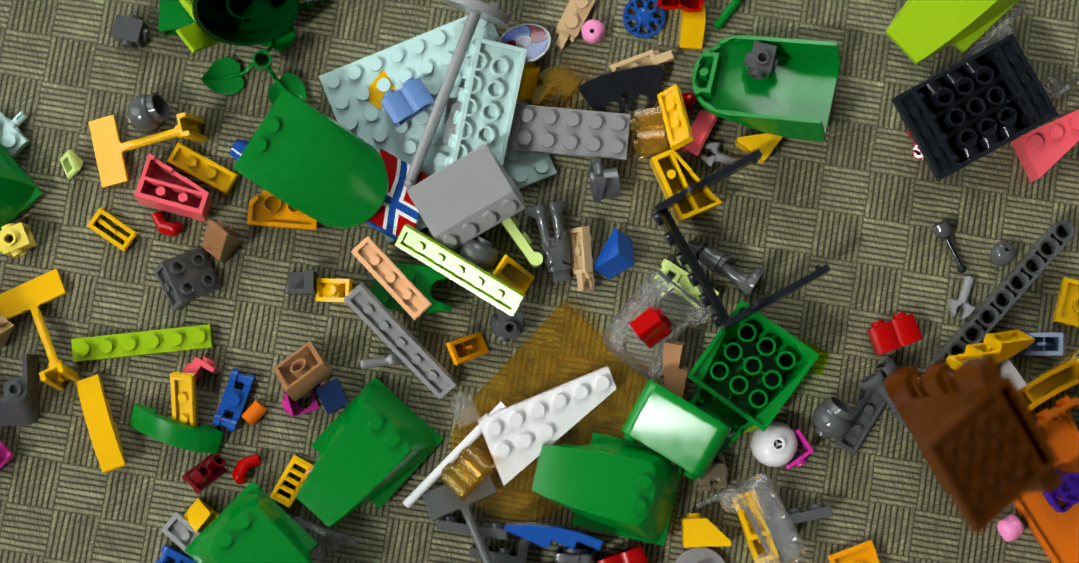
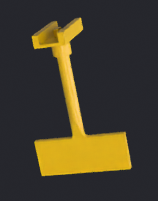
M186 112L176 114L178 125H175V128L123 143L120 140L115 115L89 121L102 188L129 181L124 159L125 151L175 137L179 139L186 138L198 143L208 141L207 136L200 134L198 126L204 124V119Z
M54 269L1 293L0 315L10 320L31 311L49 360V368L39 373L41 381L61 391L64 389L62 382L70 379L76 383L80 381L77 372L63 365L62 360L58 359L40 311L41 305L67 294L58 269Z

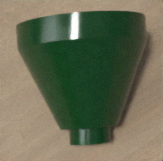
M192 0V11L197 25L213 39L230 45L252 46L272 41L284 34L297 17L298 0Z

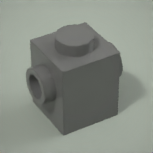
M117 14L111 37L117 42H121L123 47L135 49V46L143 48L144 42H147L149 39L150 29H148L149 26L140 16L129 14V17Z

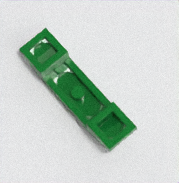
M139 403L134 404L130 426L144 435L186 450L214 454L219 452L224 431L203 424L198 428L158 415L157 409Z

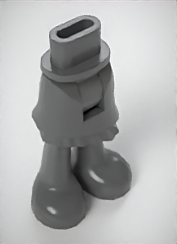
M568 200L548 204L554 227V237H551L546 204L526 208L527 215L536 219L541 237V244H539L540 252L548 268V273H551L553 283L571 279L569 269H572L570 266V237H568L569 230L564 229L563 213L569 207Z
M693 239L689 242L688 246L692 253H694L697 261L710 268L712 273L716 272L717 274L726 275L748 296L752 294L766 271L758 267L752 273L744 272L735 266L737 258L731 257L730 254L712 245L706 246L705 242L700 244Z
M888 358L878 364L874 369L875 372L863 378L859 385L864 390L876 389L889 406L888 411L891 412V415L907 428L885 390L884 381L886 376L896 369L894 360Z

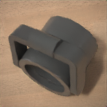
M591 159L588 176L593 201L599 202L602 199L621 197L617 168L603 169L600 159Z
M558 546L555 550V561L561 563H592L596 555V549L574 547L573 550L566 546Z

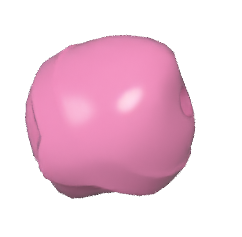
M589 20L581 28L582 37L587 43H599L606 35V28L598 20Z
M1010 514L1001 521H998L997 529L1006 542H1011L1023 534L1024 525L1017 516Z

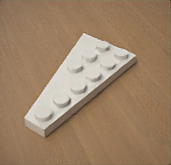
M606 366L477 420L503 485L507 484L540 455L543 444H553L617 389L609 367Z

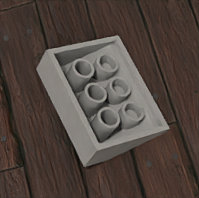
M487 143L407 189L408 195L434 239L450 250H454L468 240L475 238L525 209L522 193Z

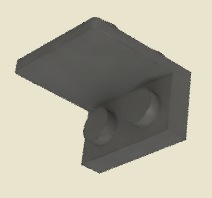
M202 247L164 260L154 270L173 312L182 309L188 301L220 290L222 287Z

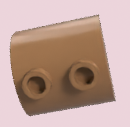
M311 341L273 368L283 389L294 401L309 397L314 387L318 384L323 385L327 383L331 378V374H333L330 365Z

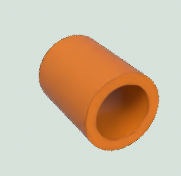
M255 400L241 416L254 426L268 410L259 401Z

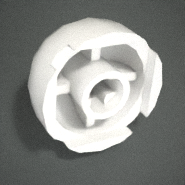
M772 421L764 432L759 428L754 430L750 447L753 456L758 462L769 467H780L786 465L794 458L797 452L798 441L795 432L790 426L783 422Z

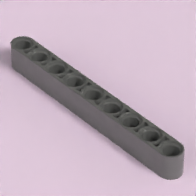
M1060 221L1049 226L929 362L927 369L935 363L946 361L947 356L952 355L951 348L953 346H957L960 354H964L966 345L980 343L984 339L985 334H988L1073 238L1075 233L1074 226L1068 221ZM1058 227L1064 230L1063 238L1057 234ZM1043 244L1049 247L1048 255L1042 251ZM1028 261L1033 262L1035 266L1033 272L1027 268ZM1013 278L1019 280L1020 286L1018 289L1012 286ZM998 295L1004 297L1005 303L1003 306L997 303ZM984 311L990 316L988 323L983 322L981 318ZM969 328L972 329L975 333V337L972 341L969 340L966 336V332Z

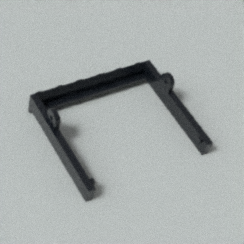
M759 149L654 206V214H652L658 227L662 225L666 232L664 238L668 245L675 247L677 261L681 267L686 266L690 273L687 277L693 287L697 286L701 292L699 298L705 308L709 306L713 313L710 317L716 328L721 327L722 331L826 275L831 270L828 264L822 267L817 265L815 266L816 270L766 298L763 297L757 300L748 308L729 317L668 209L750 164L757 163L762 157Z

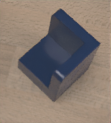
M337 378L316 388V392L327 414H332L350 404V400L340 380Z

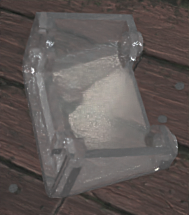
M657 268L648 275L605 329L602 335V342L613 355L648 380L655 382L657 378L663 375L662 357L664 342L668 339L676 341L690 323L693 325L703 324L708 319L711 310L709 307L705 308L698 298L664 271ZM652 306L655 310L660 308L673 324L670 327L673 332L650 349L641 341L629 323Z

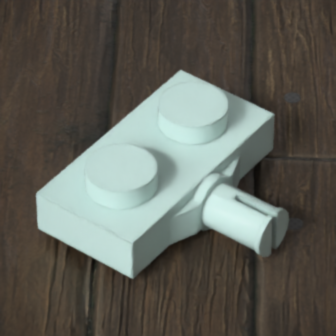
M0 111V142L15 157L30 143L19 128L28 116L20 111L11 120L6 118Z

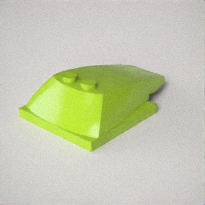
M907 0L895 15L885 33L918 65L936 55L950 44L955 45L963 53L1019 0Z

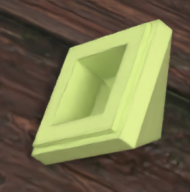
M68 150L60 158L62 167L69 180L80 171L84 162L72 150Z

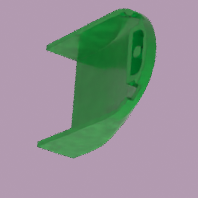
M736 35L721 39L719 44L709 50L706 49L694 66L692 86L695 96L706 111L722 119L773 135L825 142L841 66L838 42ZM754 41L777 46L774 57L778 59L775 73L771 72L768 79L758 80L750 77V74H746L747 66L743 65L746 52H751Z
M285 89L282 90L233 166V169L283 202L321 224L333 228H351L372 219L382 208L389 189L386 164L373 146L295 93Z

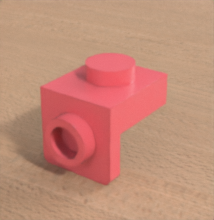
M204 356L203 359L195 357L191 364L188 363L182 373H196L197 382L204 369L216 374L219 369L214 367L216 362Z

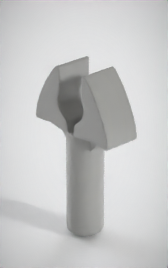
M708 143L702 147L703 149L710 150L715 156L707 157L699 154L701 161L709 168L717 161L730 165L739 159L720 153L718 149L720 143Z
M971 276L965 277L959 298L948 300L949 311L952 317L955 316L959 305L963 308L960 320L969 316L975 309V306H970L968 302L974 283V278Z
M396 354L361 360L360 367L367 369L398 364L403 361Z

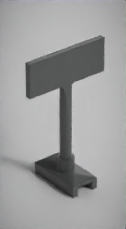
M483 467L422 494L432 521L461 510L482 562L496 563L491 559L470 508L471 504L497 493L487 467Z

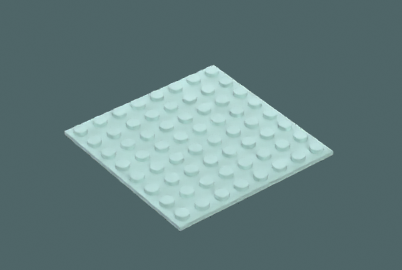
M468 16L319 76L337 122L373 146L379 154L381 148L411 165L433 106L396 128L383 106L379 110L367 101L370 96L368 87L383 69L395 86V91L400 90L406 80L420 77L435 101ZM479 19L471 42L478 37L496 42L500 38L493 23ZM467 53L451 91L450 98H458L460 88H464L463 70L465 65H469L470 56H467ZM381 78L377 82V88L381 92H388L391 88V83L388 79ZM526 100L516 102V104L528 105ZM446 107L421 169L428 177L443 169L445 158L450 155L451 147H448V144H443ZM506 150L503 168L518 189L557 174L549 154ZM419 214L416 229L420 231L427 228V225ZM384 234L387 243L396 241Z

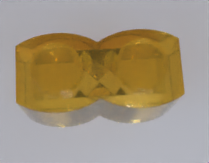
M661 107L633 111V117H630V129L635 131L637 138L633 140L634 152L639 153L640 158H647L668 151Z
M475 444L472 447H465L459 453L460 458L455 463H448L441 471V480L460 500L468 496L495 469L494 464Z

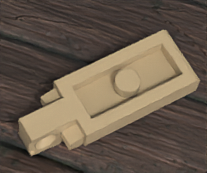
M596 0L569 1L556 27L555 34L558 35L554 48L563 51L568 41L573 43L577 39Z
M652 49L611 64L609 67L611 72L647 65H659L665 69L664 64L672 62L674 57L671 50L659 54L658 49L654 51Z
M582 226L570 229L572 274L577 277L578 291L587 292L595 290L589 226Z

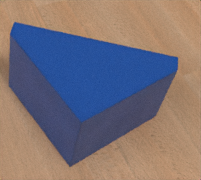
M615 228L593 265V269L607 279H612L634 265L632 239Z

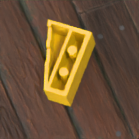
M673 149L658 154L649 161L665 199L701 181ZM707 188L675 205L670 210L676 223L680 224L719 207L722 201Z

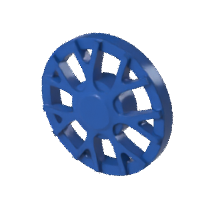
M630 0L623 11V23L627 31L631 35L643 39L658 34L665 23V11L657 6V0H648L647 2L642 0L644 7L640 9L636 5V1L639 0ZM649 1L655 4L652 10L647 8ZM628 8L637 11L635 16L627 14ZM661 12L662 18H653V13ZM635 19L637 25L631 29L628 22ZM652 21L659 26L655 31L649 26ZM640 26H646V34H639Z

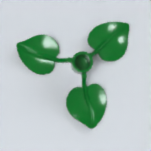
M293 26L278 38L259 44L260 46L268 47V49L255 52L252 58L253 62H250L249 66L242 72H240L241 67L236 60L230 57H223L212 63L201 78L202 82L212 91L222 95H233L240 92L244 87V81L241 76L246 75L255 67L259 72L268 71L276 82L268 89V99L272 105L283 89L295 93L305 101L307 100L305 86L298 76L292 73H285L279 80L271 68L272 59L269 53L272 48L276 51H285L291 47L295 38Z

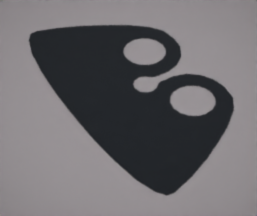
M647 65L615 71L586 81L580 85L579 91L594 111L606 112V105L614 101L619 104V113L622 114L625 112V102L621 99V95L627 93L629 95L627 101L630 110L634 113L644 114L649 112L656 102L662 84L664 68L659 65ZM637 95H645L647 97L648 104L645 108L638 109L635 107L634 98Z

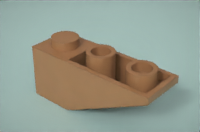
M210 219L207 223L202 247L220 262L225 263L241 244V241L237 239L239 234L220 220L216 223Z

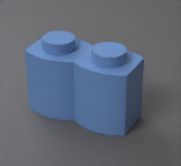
M420 77L406 80L400 90L395 91L393 89L383 95V100L380 101L396 128L426 111L435 103Z

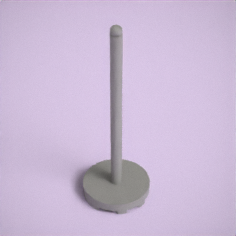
M443 0L448 5L469 15L408 170L407 179L404 181V185L407 188L414 186L415 182H417L479 19L507 27L509 25L513 12L505 13L499 10L500 4L496 2Z

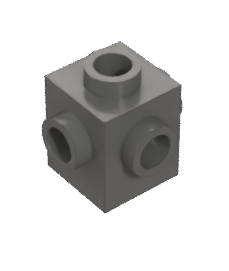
M754 41L751 52H746L743 65L747 66L746 74H750V77L763 80L764 78L768 79L771 72L775 73L778 59L774 58L777 46Z
M496 308V312L491 315L489 323L492 332L497 336L496 338L502 341L518 340L519 333L522 334L524 330V312L519 308L516 315L512 317L501 309Z

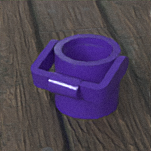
M1057 468L1064 483L1057 490L1043 492V495L1057 513H1062L1079 503V474L1060 471ZM1058 500L1067 503L1061 507Z

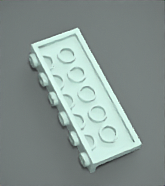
M479 37L470 42L467 56H470L469 65H465L462 78L465 79L464 88H460L458 94V101L461 102L459 111H455L453 124L456 125L455 132L450 134L448 147H451L450 155L445 158L443 168L487 143L503 166L527 49Z

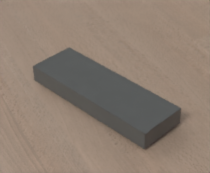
M876 389L865 390L853 410L855 416L852 418L849 432L841 438H836L833 442L853 456H855L887 403Z

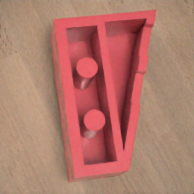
M1079 109L1011 141L1030 182L1039 179L1079 141Z
M149 153L134 195L139 204L206 222L213 203L210 194Z

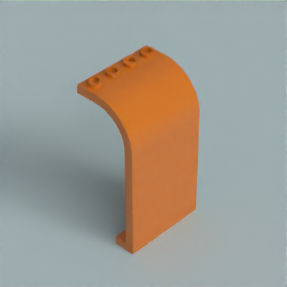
M1065 396L1055 402L1056 406L1050 410L1047 408L1037 413L1035 420L1059 460L1054 465L1055 468H1059L1060 471L1079 474V431L1071 413L1072 408H1079V398ZM1025 492L1013 504L1051 563H1079V503L1073 505L1065 512L1057 513L1049 505L1043 492ZM1058 500L1061 507L1067 503Z

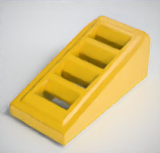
M293 455L270 497L289 508L293 507L297 499L295 496L313 464ZM297 464L306 469L305 473L293 468L294 465ZM290 472L300 477V482L289 476ZM285 481L295 485V490L284 485ZM282 489L291 494L290 499L280 494V490Z

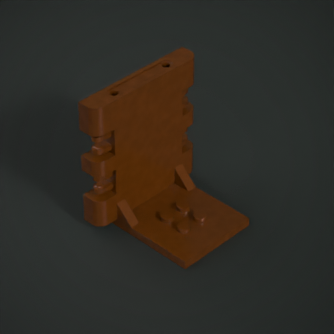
M991 355L968 358L958 366L955 372L949 363L944 361L933 364L926 370L923 376L916 366L896 368L886 376L884 381L886 392L944 491L952 498L972 534L983 532L1025 492H1053L1064 483L1054 466L1059 462L1057 456L1011 376L1002 375Z

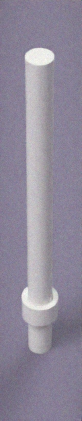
M500 402L489 414L486 413L483 417L507 407ZM479 424L402 502L408 509L483 434Z

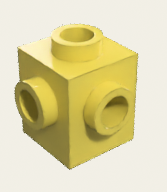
M20 222L17 224L9 223L1 227L0 252L4 255L18 258L27 254L26 250L37 246L29 225Z

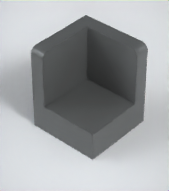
M314 270L289 272L288 289H286L285 293L288 295H316L317 272Z

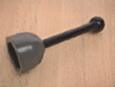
M948 219L932 226L931 229L935 236L945 239L958 265L957 271L965 273L967 268L961 263L949 239L952 228Z

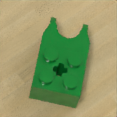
M394 263L432 304L423 314L430 315L440 311L452 312V305H444L436 301L432 296L433 287L437 283L451 279L430 266ZM373 276L372 294L389 311L407 313Z

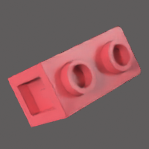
M700 110L691 126L694 141L679 148V150L698 156L718 117Z

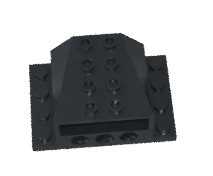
M1013 34L891 99L937 182L1059 115Z

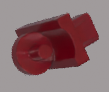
M218 453L215 455L210 454L181 478L188 482L198 495L227 472V469L224 467L226 461Z

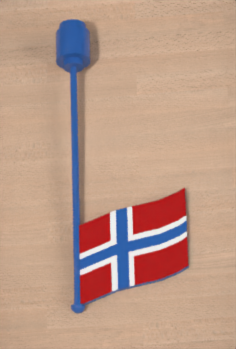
M238 138L234 142L230 150V155L233 156L234 160L237 161L249 141ZM380 148V155L386 164L389 189L382 208L366 224L397 241L404 225L409 224L416 229L420 213L407 193L409 188L404 185L410 165ZM421 171L415 184L426 179L428 175Z

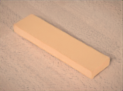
M369 236L351 251L414 320L420 317L432 305Z

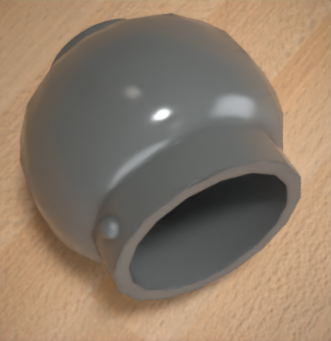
M158 93L138 95L131 100L128 106V122L133 128L141 132H155L170 118L169 106L166 100Z
M478 235L477 238L475 237L462 244L459 255L483 270L490 271L497 262L498 250L494 247L495 242L483 235Z
M831 396L827 401L820 403L815 408L812 417L815 425L814 430L825 439L841 438L849 432L855 412L845 402Z

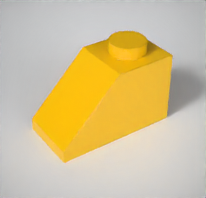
M686 513L687 517L681 518L682 546L684 548L731 546V541L707 518L701 517V513Z

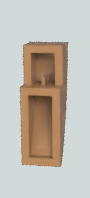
M668 339L664 342L663 349L665 389L686 401L690 379L687 375L692 368L683 366L687 343Z

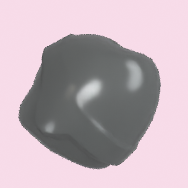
M1008 241L996 243L990 251L991 262L999 266L1008 265L1017 255L1015 247Z

